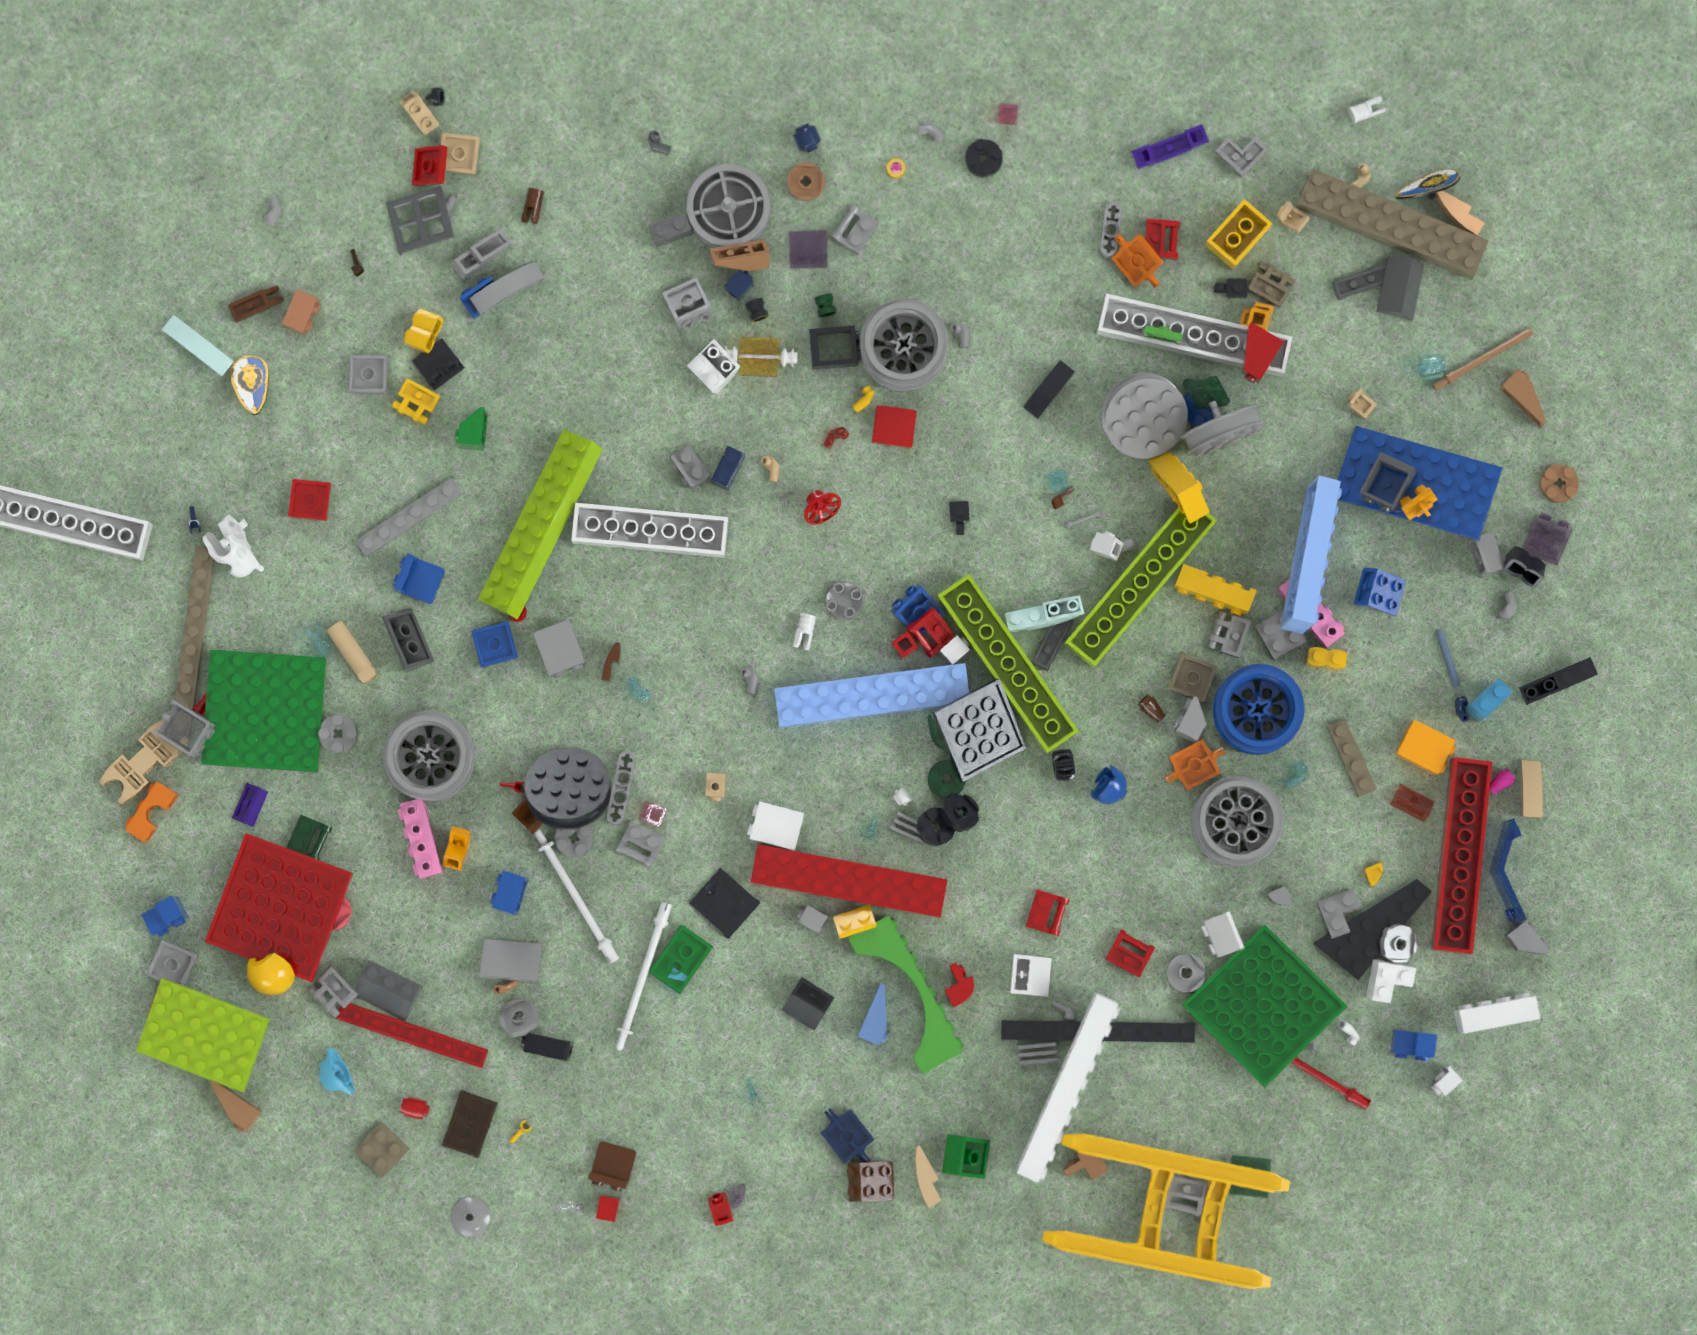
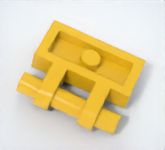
M407 378L398 393V396L404 398L402 403L395 400L392 407L397 409L398 413L413 418V421L426 425L429 418L423 415L424 411L432 413L441 396ZM410 402L419 406L417 411L408 407Z

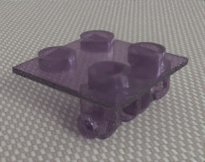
M827 230L789 231L790 269L828 268Z

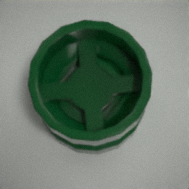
M831 293L814 298L815 304L819 308L817 311L819 317L831 316L837 313L836 307L833 305L834 299Z

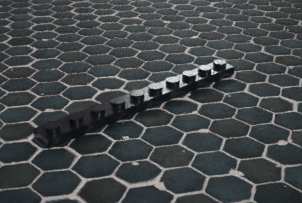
M1001 1020V1040L1073 1041L1081 1022ZM1110 1022L1112 1026L1108 1037L1104 1036L1102 1040L1114 1042L1195 1043V1023Z

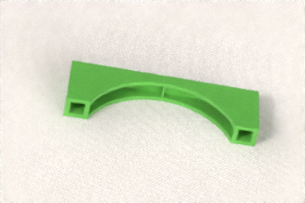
M886 916L875 922L877 927L848 937V940L857 955L875 956L895 964L909 976L918 989L925 1011V1029L921 1044L913 1059L921 1073L924 1074L962 1053L963 1050L961 1048L964 1047V1044L959 1036L955 1038L952 1032L955 1030L950 1019L946 1021L943 1016L946 1012L942 1004H937L933 998L936 996V993L931 985L927 987L924 981L927 979L922 968L918 970L915 965L917 959L912 951L909 953L905 947L908 945V942L903 934L899 936L896 930L899 928L894 917L890 919L889 916Z

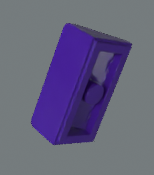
M247 783L232 818L254 827L268 791Z

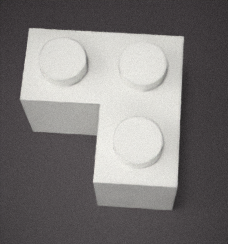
M1373 959L1366 997L1373 1001L1391 1003L1394 984L1413 987L1416 968L1409 964H1398Z

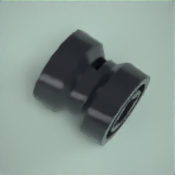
M757 298L745 304L747 310L752 313L750 315L752 323L769 317L768 311L764 308L763 298Z

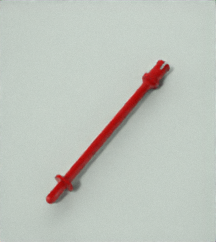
M1298 1058L1291 1062L1293 1065L1343 1094L1347 1102H1353L1363 1108V1110L1368 1108L1371 1099L1357 1092L1356 1088H1346Z

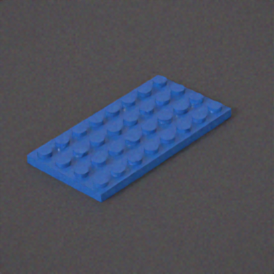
M1355 426L1338 477V481H1341L1340 488L1342 489L1338 500L1479 541L1503 467ZM1380 452L1416 469L1417 473L1405 496H1409L1412 500L1417 496L1415 489L1418 486L1430 487L1438 500L1428 510L1431 514L1429 517L1423 513L1421 516H1416L1409 520L1401 509V504L1396 513L1393 511L1388 513L1379 508L1380 505L1374 502L1371 505L1362 500L1363 497H1361L1359 492ZM1383 465L1369 493L1393 504L1407 476Z

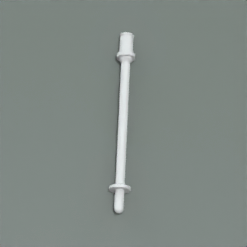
M537 829L534 835L541 845V848L538 849L539 852L544 851L598 940L597 948L603 952L609 964L615 962L620 957L611 945V939L608 940V938L604 937L551 848L554 844L553 841L548 843L542 831Z
M661 902L657 917L653 920L655 922V929L623 1026L616 1029L621 1031L616 1044L618 1051L623 1049L627 1035H633V1032L629 1031L662 929L668 926L669 922L667 920L673 906L671 904Z

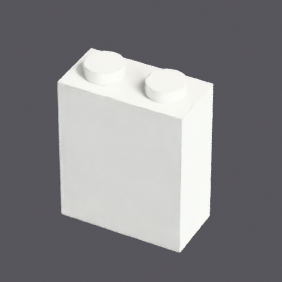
M759 801V805L754 806L752 816H755L754 824L750 823L747 835H750V840L795 851L804 813Z

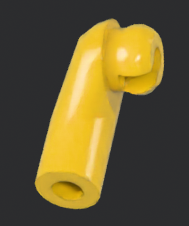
M870 386L862 389V393L865 396L852 405L857 413L869 405L875 395L874 389L872 390Z

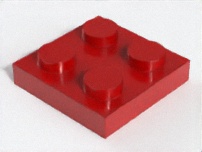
M437 145L415 148L411 185L420 187L444 184L447 146Z
M293 479L288 517L327 521L332 484L330 482Z

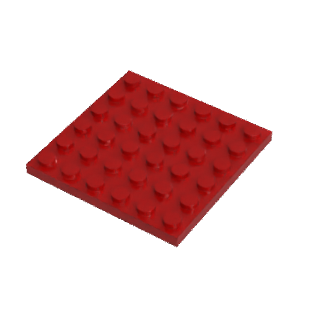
M245 833L205 942L248 959L256 958V961L264 959L268 954L275 953L290 964L294 976L313 982L354 873Z

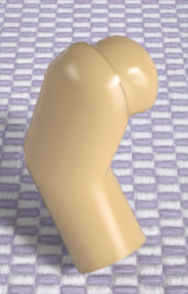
M1366 163L1358 165V179L1352 183V185L1362 188L1370 181V168Z
M770 455L763 456L761 463L770 471L769 481L778 482L779 463Z

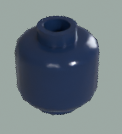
M807 123L795 129L796 132L793 137L799 150H807L809 153L818 148L817 144L821 142V138L814 125Z

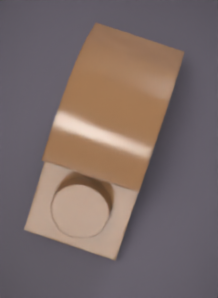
M1076 1152L1079 1160L1072 1159L1064 1164L1066 1168L1063 1169L1068 1177L1084 1168L1092 1181L1109 1171L1101 1157Z

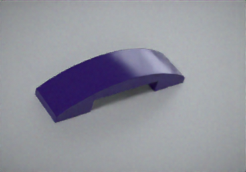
M1203 124L1185 130L1184 133L1150 146L1148 144L1131 152L1137 168L1141 169L1185 154L1208 143L1209 140Z

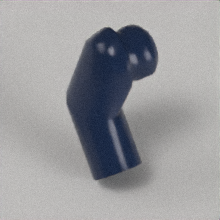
M1465 696L1457 697L1455 700L1456 715L1462 722H1467L1470 718L1463 707L1468 705Z

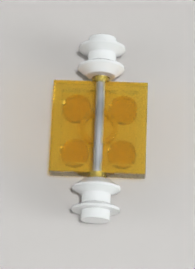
M741 337L740 352H738L735 346L732 350H728L727 346H725V350L736 362L737 359L740 360V376L778 377V361L780 359L783 367L787 363H790L792 367L793 364H797L798 352H794V348L791 352H787L786 348H784L781 355L779 354V338Z

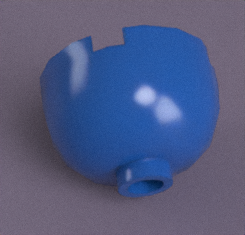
M1109 765L1110 768H1103L1094 783L1098 782L1095 790L1091 789V797L1102 804L1116 803L1127 794L1125 775L1112 765Z

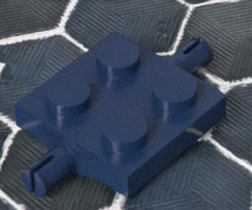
M831 1108L828 1109L831 1115L826 1110L824 1113L831 1122L821 1132V1135L842 1162L846 1163L856 1156L862 1162H866V1160L869 1162L871 1159L864 1150L875 1139L855 1113L850 1109L845 1114L837 1117Z

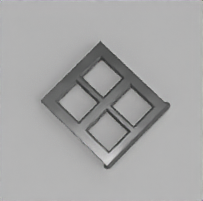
M442 186L397 200L387 201L386 205L399 255L454 237ZM436 196L439 211L423 216L419 201ZM412 203L415 219L399 224L395 208ZM441 216L444 232L428 237L424 221ZM417 224L420 239L404 244L401 229Z

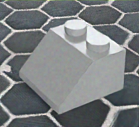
M1493 532L1481 535L1479 541L1474 539L1468 541L1480 578L1504 570L1506 559L1503 554H1500L1498 548L1500 547V542Z

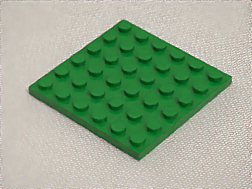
M210 650L205 718L216 725L214 727V734L204 743L205 747L202 752L201 765L318 773L320 737L318 733L322 723L326 658Z
M1263 925L1243 945L1244 948L1238 950L1182 1006L1266 1088L1348 1006L1266 925Z

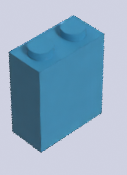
M1499 678L1491 682L1464 709L1476 722L1485 719L1513 692Z

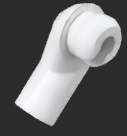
M1345 1020L1338 1022V1028L1349 1035L1347 1042L1351 1045H1356L1357 1041L1360 1040V1035L1353 1026Z

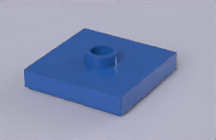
M509 621L471 631L481 668L518 658Z

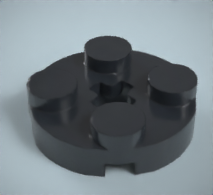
M978 139L966 151L965 161L967 168L977 177L984 178L994 175L1002 166L1003 153L995 142L988 139ZM987 154L989 161L981 163L979 156Z
M955 793L944 801L940 814L950 827L960 833L970 830L978 823L979 807L970 796L965 794L962 796L958 795L959 793ZM957 809L963 810V816L958 813Z
M939 807L927 809L917 820V831L920 833L923 842L930 846H940L948 843L955 833V830L941 816L940 810L942 808ZM938 823L940 829L934 831L932 824Z

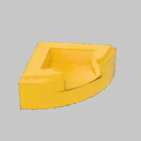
M1382 862L1363 869L1370 887L1377 884L1382 876Z

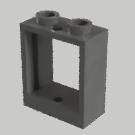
M1380 452L1359 492L1361 497H1363L1362 500L1371 505L1373 502L1380 505L1379 508L1385 512L1390 513V511L1396 513L1401 504L1400 500L1404 498L1417 471L1414 467ZM1383 465L1407 476L1393 504L1369 493Z

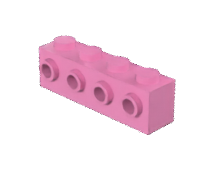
M1289 580L1277 589L1285 600ZM1320 603L1316 612L1319 613L1317 623L1312 625L1309 630L1323 648L1326 649L1345 634L1343 631L1345 628L1338 620L1335 621L1332 618L1331 610L1326 605L1323 607Z
M415 799L401 803L398 813L400 819L405 822L406 827L403 828L405 838H409L411 846H408L410 857L415 859L416 864L413 865L415 875H419L420 879L444 873L425 801Z

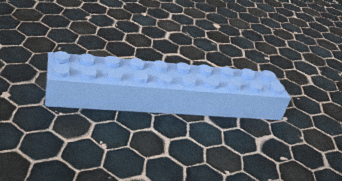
M965 663L774 688L780 728L937 708L969 693Z

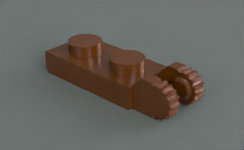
M273 286L264 291L262 289L229 304L228 306L235 322H241L284 301L283 296L276 297L270 301L266 297L277 293L280 290L279 287Z

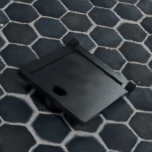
M720 868L689 903L729 939L758 907L760 901L755 899Z

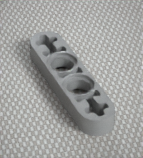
M624 751L618 757L607 811V819L613 825L621 824L625 818L636 763L635 755L630 751ZM626 754H629V757L632 759V762H629L627 766L628 769L631 768V772L619 770L620 766L624 768L625 762L622 761V757H626ZM622 773L627 774L629 777L626 784L618 782V776ZM617 792H622L625 795V799L621 803H617L614 800V795ZM612 804L624 806L623 810H618L621 818L617 819L616 822L610 817L611 814L615 813L616 809L612 808Z

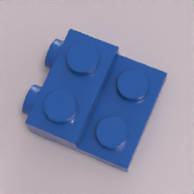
M918 584L916 586L911 585L905 591L907 595L902 600L899 598L892 604L893 609L891 610L894 616L906 627L918 620L931 607L936 610L941 618L946 614L925 589ZM923 626L919 629L923 636L927 633Z

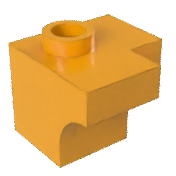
M1255 302L1251 310H1243L1240 325L1249 326L1250 322L1268 331L1274 306Z

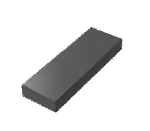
M1386 264L1332 281L1337 299L1340 300L1381 286Z
M1071 619L1049 626L1031 661L1033 665L1048 672L1074 620Z

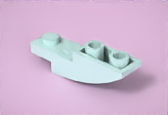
M1078 595L1044 602L1041 606L1005 613V618L1010 633L1022 630L1033 631L1079 617L1084 614L1081 597Z

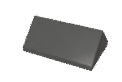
M1388 256L1376 312L1413 320L1424 265L1414 258Z
M413 609L382 617L405 672L408 673L434 661Z

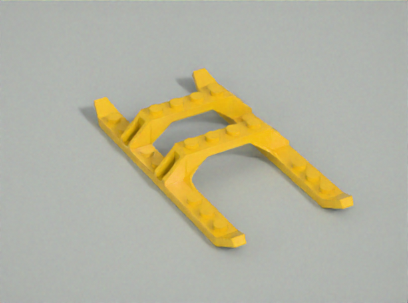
M1063 1134L1062 1145L1082 1154L1151 1169L1137 1243H1123L1065 1230L1044 1231L1043 1242L1062 1251L1248 1289L1270 1288L1271 1277L1255 1269L1216 1262L1217 1238L1224 1203L1231 1184L1266 1192L1289 1191V1180L1272 1172L1088 1134ZM1174 1173L1208 1179L1193 1257L1159 1250L1163 1213L1168 1189Z

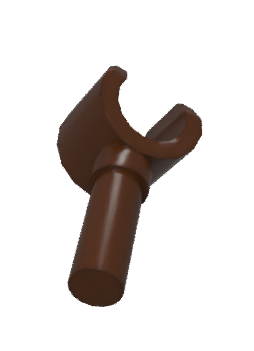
M1072 486L1052 500L1051 503L1054 509L1064 505L1062 499L1074 491Z

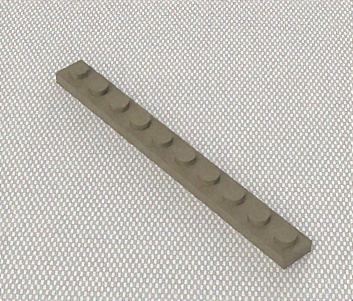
M196 545L175 694L176 701H179L193 711L214 568V559L209 555L207 547ZM182 710L171 727L170 735L190 737L193 716Z

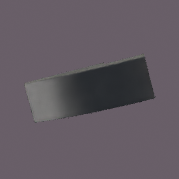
M1060 360L1023 407L1038 419L1072 378L1075 371Z

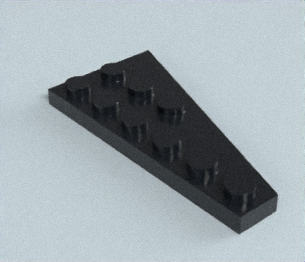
M1416 879L1349 920L1347 925L1350 933L1331 939L1328 933L1315 941L1314 944L1354 978L1359 980L1372 965L1373 959H1377L1381 954L1380 941L1383 930L1395 924L1405 925L1432 891Z

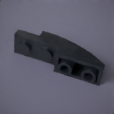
M1591 657L1521 686L1519 690L1526 705L1594 677L1598 673Z

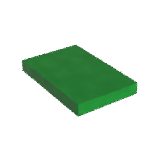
M681 925L649 973L681 994L713 946ZM673 968H675L679 972L673 973L671 971L673 970ZM670 973L672 975L683 973L688 976L685 981L668 978Z

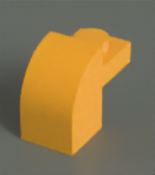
M452 826L449 843L444 854L443 866L458 871L462 870L471 843V831Z

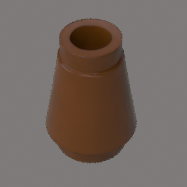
M1148 694L1138 703L1139 710L1157 723L1166 716L1154 696L1151 697Z

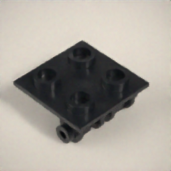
M443 338L433 345L429 354L423 352L412 360L434 391L465 369Z

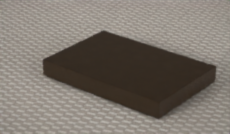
M461 1090L442 1146L479 1158L498 1102Z

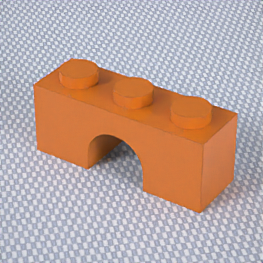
M158 781L150 785L147 790V797L138 803L136 807L137 812L134 816L131 815L125 823L127 826L125 830L144 843H148L158 828L149 819L150 811L157 806L169 811L179 794Z

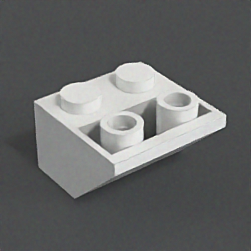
M715 339L687 365L716 394L731 381L741 367Z
M1013 954L1009 993L1048 997L1052 958Z

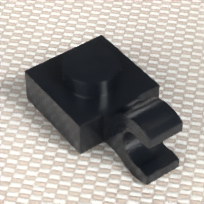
M1228 278L1227 284L1215 283L1214 293H1227V299L1247 298V278Z
M949 502L950 522H956V535H964V521H969V502Z

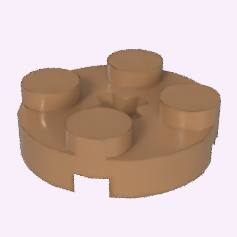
M804 162L796 165L789 172L787 186L793 197L801 201H811L818 198L823 192L825 177L815 164ZM804 177H808V180L812 181L807 187L801 184Z
M1553 465L1544 471L1540 478L1542 494L1555 503H1563L1570 500L1576 495L1579 488L1577 474L1573 468L1566 465ZM1558 479L1564 482V485L1561 487L1562 489H1558V486L1554 485V482H1557Z

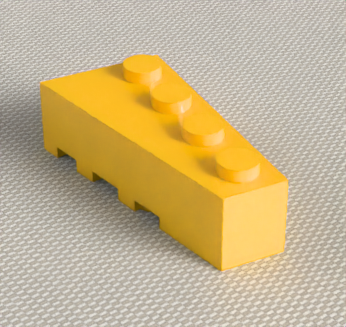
M1167 451L1148 460L1154 476L1162 487L1167 490L1170 498L1177 503L1179 510L1185 513L1189 523L1210 513L1201 493V490H1203L1201 483L1198 479L1195 480L1191 471L1188 472L1184 463H1180L1175 454L1172 455Z
M1186 564L1182 565L1174 585L1178 593L1183 595L1192 594L1195 596L1194 599L1204 603L1206 600L1212 602L1213 607L1221 610L1227 608L1231 610V614L1241 617V615L1245 616L1249 612L1257 592L1256 589L1250 588V591L1244 590L1242 584L1236 582L1227 584L1226 580L1222 577L1215 575L1209 577V573Z

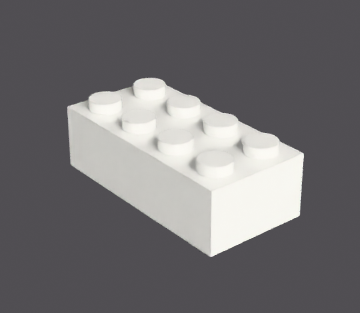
M1530 993L1515 995V999L1512 1000L1511 997L1497 998L1496 1003H1492V1000L1477 1002L1475 1007H1473V1004L1460 1005L1458 1010L1453 1011L1458 1034L1541 1019L1536 996H1530Z

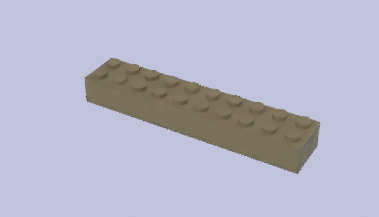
M1313 168L1296 205L1297 209L1469 279L1474 277L1489 241Z

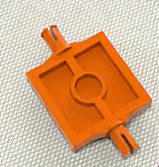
M1120 233L1114 237L1121 247L1118 253L1111 259L1130 283L1137 287L1143 281L1148 280L1154 288L1160 285L1154 274L1164 262L1144 237L1138 234L1128 242Z
M1202 739L1173 754L1169 759L1173 765L1174 772L1164 776L1165 780L1172 777L1166 782L1169 784L1179 779L1186 791L1215 777L1221 773L1217 766L1216 758L1226 754L1225 750L1220 753L1217 752L1224 748L1221 746L1211 751Z

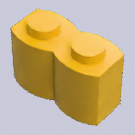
M419 308L412 317V326L404 335V343L411 348L429 354L435 343L436 336L442 328L444 319L440 315Z
M1313 647L1306 651L1305 665L1308 667H1325L1333 671L1342 670L1346 667L1347 653L1342 650L1334 649L1328 651L1321 647Z

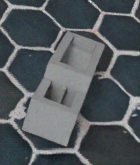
M499 229L470 247L469 251L454 259L452 267L464 280L501 254L512 243L504 232Z

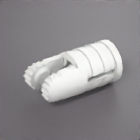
M1379 96L1354 107H1349V114L1353 123L1386 112L1384 107H1379L1375 110L1371 108L1372 105L1383 101L1382 97Z
M800 613L793 647H799L802 634H805L803 648L809 650L817 617Z

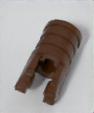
M528 188L521 218L522 222L527 223L530 215H532L531 223H538L544 191Z

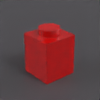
M908 631L891 642V645L902 660L918 650L917 644Z

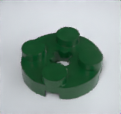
M941 760L935 763L928 774L930 790L936 796L948 798L955 793L960 794L966 782L959 780L952 760ZM944 774L947 775V776H948V775H951V776H952V778L950 779L951 783L948 784V783L946 782V783L943 784V783H942V780H943V776H942V775H944Z

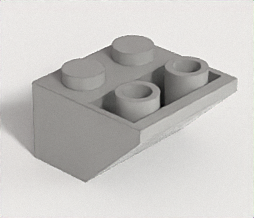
M1196 696L1186 700L1182 707V711H1184L1183 716L1179 715L1173 725V728H1175L1174 734L1192 743L1198 741L1206 725L1199 699Z

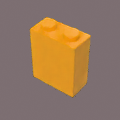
M1414 719L1411 721L1395 755L1437 776L1446 769L1448 763L1445 761L1448 755L1452 756L1456 748L1454 743L1456 740Z

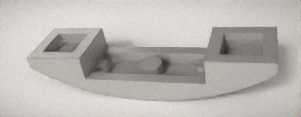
M533 262L514 270L473 295L470 300L481 315L495 307L500 301L527 286L528 288L545 277L537 264Z

